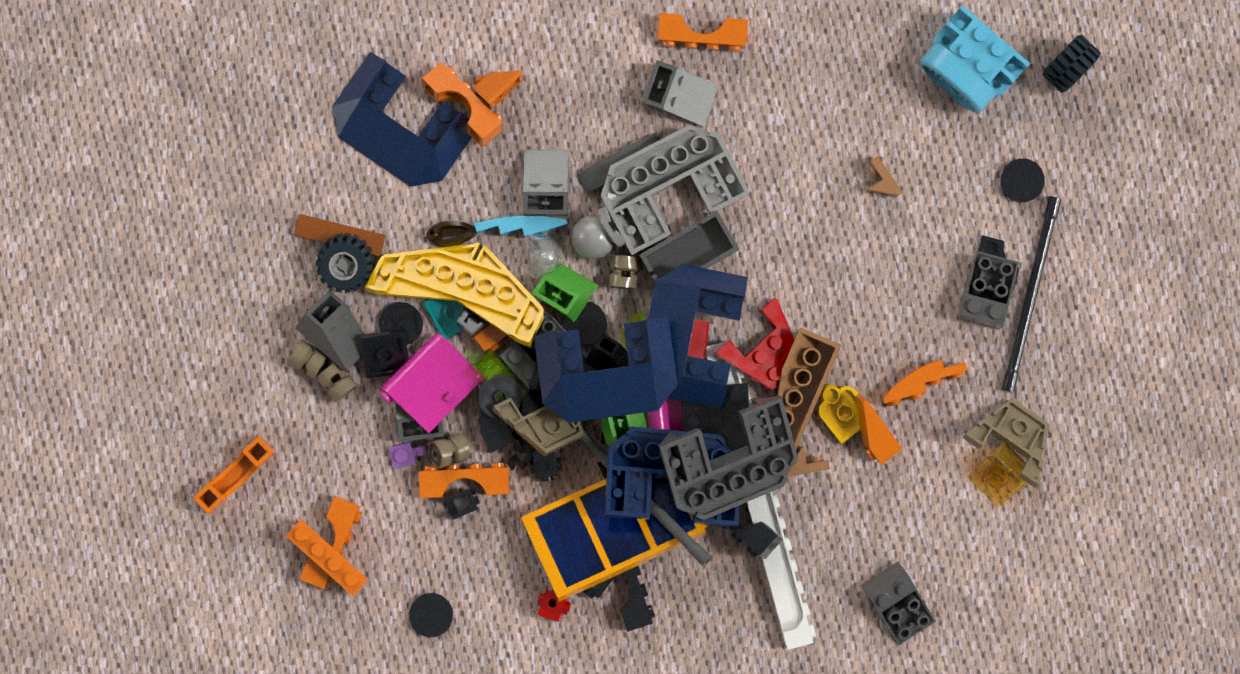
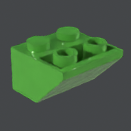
M560 264L543 275L531 294L543 305L575 322L598 285L567 266Z
M644 413L600 419L605 442L610 446L632 427L647 428Z

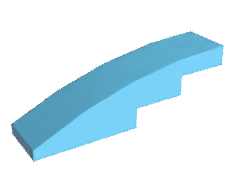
M514 216L474 223L478 234L499 228L501 236L523 230L525 238L568 226L566 219L545 216Z

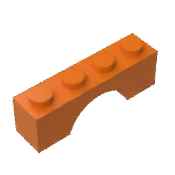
M659 13L657 42L662 43L661 46L675 47V44H684L686 49H697L698 45L706 46V50L718 51L719 47L728 48L729 52H741V49L746 48L748 19L726 18L722 26L716 31L700 34L692 31L685 24L681 14Z
M441 62L422 78V88L436 102L453 100L467 108L471 116L467 123V133L482 148L502 132V118L495 111L492 112L487 107L484 99L480 96L477 97L472 92L469 84L465 81L462 82L457 77L452 67H447Z
M257 436L221 474L210 481L193 499L207 514H212L276 453V450L262 436Z
M491 463V468H482V464H468V469H460L459 465H450L446 467V470H437L434 466H425L424 471H419L420 498L444 497L448 486L461 478L475 480L484 488L487 495L510 494L509 467H504V463Z
M335 496L326 518L332 523L335 530V541L332 547L344 557L345 553L342 552L344 545L350 544L354 535L351 532L353 524L358 525L363 512L359 511L361 506ZM311 558L307 559L299 579L321 589H326L327 585L332 586L334 579Z
M302 520L286 535L288 539L354 598L369 582L362 573Z

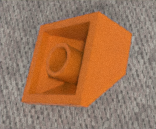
M519 70L488 73L486 76L482 74L474 81L473 91L482 97L491 109H494L524 80L523 74Z

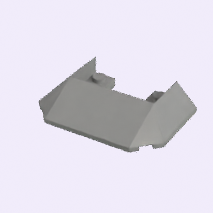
M688 125L610 166L601 198L621 236L627 242L625 244L631 255L643 251L671 235L652 196L688 177H691L710 214L728 205L730 206L750 194L720 134Z

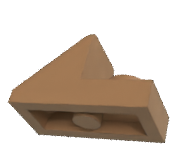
M877 156L869 162L870 167L868 170L875 179L879 178L880 181L870 187L867 192L894 197L901 195L903 192L880 158Z
M801 447L797 452L798 460L795 466L791 467L786 477L830 469L829 460L823 461V456L809 459L810 463L806 464L804 448Z

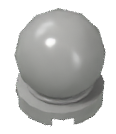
M606 206L598 209V216L590 215L584 217L573 228L571 234L572 245L576 252L584 258L594 260L605 257L612 250L614 244L622 247L627 243L621 236Z

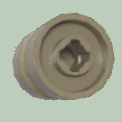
M611 255L610 268L613 272L609 274L608 287L637 289V276L635 272L638 271L639 258ZM621 272H627L626 277H621Z
M301 340L294 349L288 365L297 370L304 369V374L316 380L329 357L320 349L313 350V345Z
M333 363L321 372L316 379L323 388L329 389L328 394L336 403L354 390L358 384L351 375L346 376V372L336 363ZM338 376L340 380L333 384L331 380Z
M455 433L446 436L445 439L439 438L430 441L428 444V454L434 467L440 469L450 466L452 463L466 461L469 458V446L466 438L461 433Z

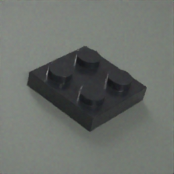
M405 329L360 335L367 378L394 375L409 360Z

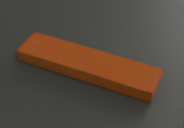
M299 214L294 236L326 243L330 237L334 238L336 234L341 233V236H344L345 233H350L351 237H354L356 234L359 236L358 239L360 241L364 239L367 242L366 246L371 247V255L381 257L386 235Z

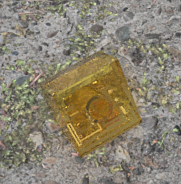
M1001 442L972 470L967 478L999 508L1026 486L1027 482L1018 477L1026 462L1007 444Z

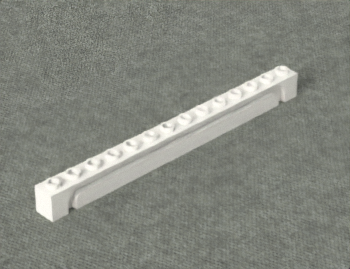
M725 342L707 346V360L729 364L713 354ZM730 367L727 385L742 384L741 379L745 378L744 373ZM770 492L748 501L746 504L752 525L762 521L783 538L766 559L762 558L785 645L787 650L814 643L812 637H816L813 624H808L806 616L810 615L807 602H802L800 595L804 593L801 580L797 581L795 577V572H798L795 559H790L789 551L792 550L789 537H784L783 529H786L784 518L779 516L777 508L780 507L777 494L773 495Z

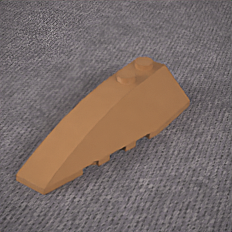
M803 328L799 329L782 368L778 396L782 397L796 449L841 348V344Z

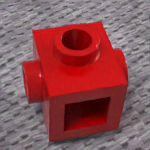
M552 588V591L546 589L545 593H541L537 606H540L537 615L561 623L563 616L569 613L571 602H568L569 598L559 602L554 589ZM554 600H556L557 604H556V606L553 608V607H552V602H553Z

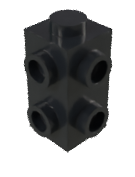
M534 449L533 461L529 462L531 474H535V477L540 478L541 482L553 481L554 476H558V471H562L561 458H556L555 451L543 456Z

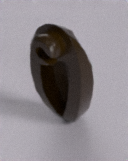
M445 221L429 228L426 237L434 245L449 247L471 240L476 236L477 231L474 226L465 222Z

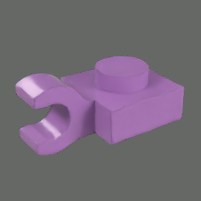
M409 442L390 447L389 452L393 468L398 469L416 464L415 457L428 454V445L412 448V444Z

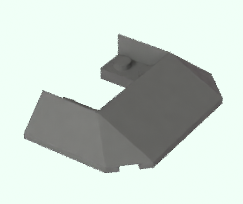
M781 396L751 399L752 406L738 411L747 445L710 461L700 429L696 428L679 436L669 432L658 447L676 508L705 520L784 487L788 479L786 476L791 467L795 466L798 455Z

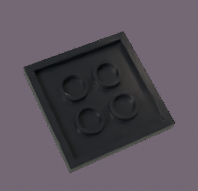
M748 383L728 385L722 409L681 401L684 431L689 432L698 428L702 433L721 435L733 451L747 445L738 411L750 407Z

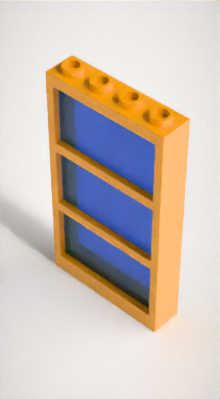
M652 478L651 498L693 540L706 535L705 528L708 525L692 523V514L676 508L668 479ZM606 479L521 517L559 602L680 547L682 544L651 513L650 519L625 518L620 520L604 515Z

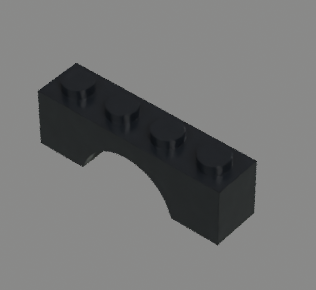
M762 521L754 525L739 524L737 527H728L733 531L731 536L740 544L744 541L749 546L746 550L755 558L760 556L766 559L783 540L772 528Z
M625 538L602 545L612 567L630 559V555L634 554L631 542H626ZM639 566L623 572L631 585L630 598L626 605L620 609L627 632L653 624L651 618L655 617L652 605L647 606L644 598L648 596L645 584H640L637 577L641 575Z

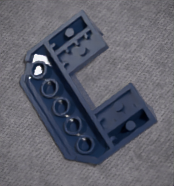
M370 52L333 105L338 137L411 187L442 181L472 138L467 133L469 118L442 101L419 136L415 135L383 113L407 76L389 65L386 60Z
M681 264L655 282L648 318H669L678 384L668 397L669 399L722 409L731 364L687 356L696 313L740 321L748 277Z
M646 318L645 321L623 323L629 366L584 372L579 330L557 333L556 331H551L534 336L542 403L568 423L659 411L670 394L678 386L669 318Z
M632 427L608 447L604 515L620 520L625 518L650 519L652 478L668 479L658 446L669 432L679 436L686 433V431ZM702 433L709 461L733 451L721 435ZM739 506L705 520L693 515L692 523L710 525V528L739 526Z

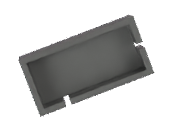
M718 211L699 221V228L694 223L639 255L648 273L653 272L655 274L651 277L654 283L681 264L708 269L739 251V247Z

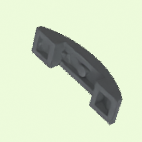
M656 134L649 135L619 150L579 173L577 176L587 195L604 186L612 164L659 141Z

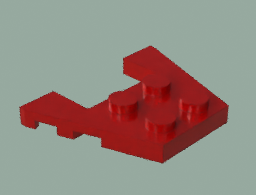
M776 297L772 298L759 310L773 330L754 348L743 356L732 341L728 340L713 353L715 357L731 364V367L742 371L747 377L769 391L774 390L780 384L782 368L794 343L793 335Z

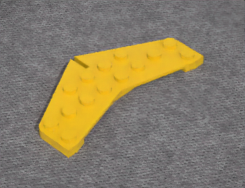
M480 243L385 254L379 259L365 286L367 292L376 295L458 301L518 343L528 347L531 346L534 336H536L544 319L543 307L485 244L475 261L480 249Z

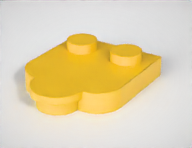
M829 384L824 386L821 391L820 400L822 403L818 407V415L837 440L843 444L860 430L856 395L859 393L851 386L839 388L836 385Z

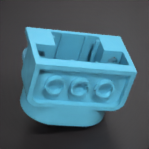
M963 5L932 40L931 48L920 60L922 69L934 82L961 105L974 113L982 112L992 99L1000 97L1030 65L1026 59Z

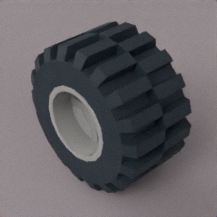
M1082 34L1078 35L1043 70L1042 75L1059 92H1066L1100 58L1101 52Z
M340 233L336 234L334 238L330 237L324 243L317 255L316 266H318L316 272L317 275L322 276L320 279L322 283H328L327 288L335 287V292L340 293L341 290H345V293H350L351 289L356 291L361 285L363 286L366 283L374 267V255H371L372 249L370 246H366L367 242L364 239L360 241L358 239L359 236L356 234L354 237H351L350 233H345L344 236H341Z

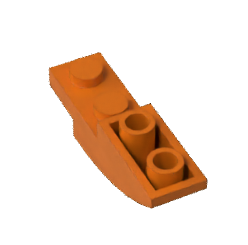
M942 360L926 364L899 380L881 399L882 404L888 403L890 407L901 404L902 398L909 397L910 401L922 398V393L927 392L926 382L931 386L942 383L941 378L949 376L950 380L963 377L962 372L968 371L966 362L945 368Z

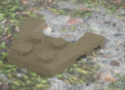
M511 398L494 405L492 408L496 415L543 456L582 438L584 435L581 422L568 423L547 406L524 417Z
M1011 398L963 436V439L980 449L991 433L1027 458L1018 477L1034 488L1039 484V472L1043 463L1042 452L1045 448L1048 423Z

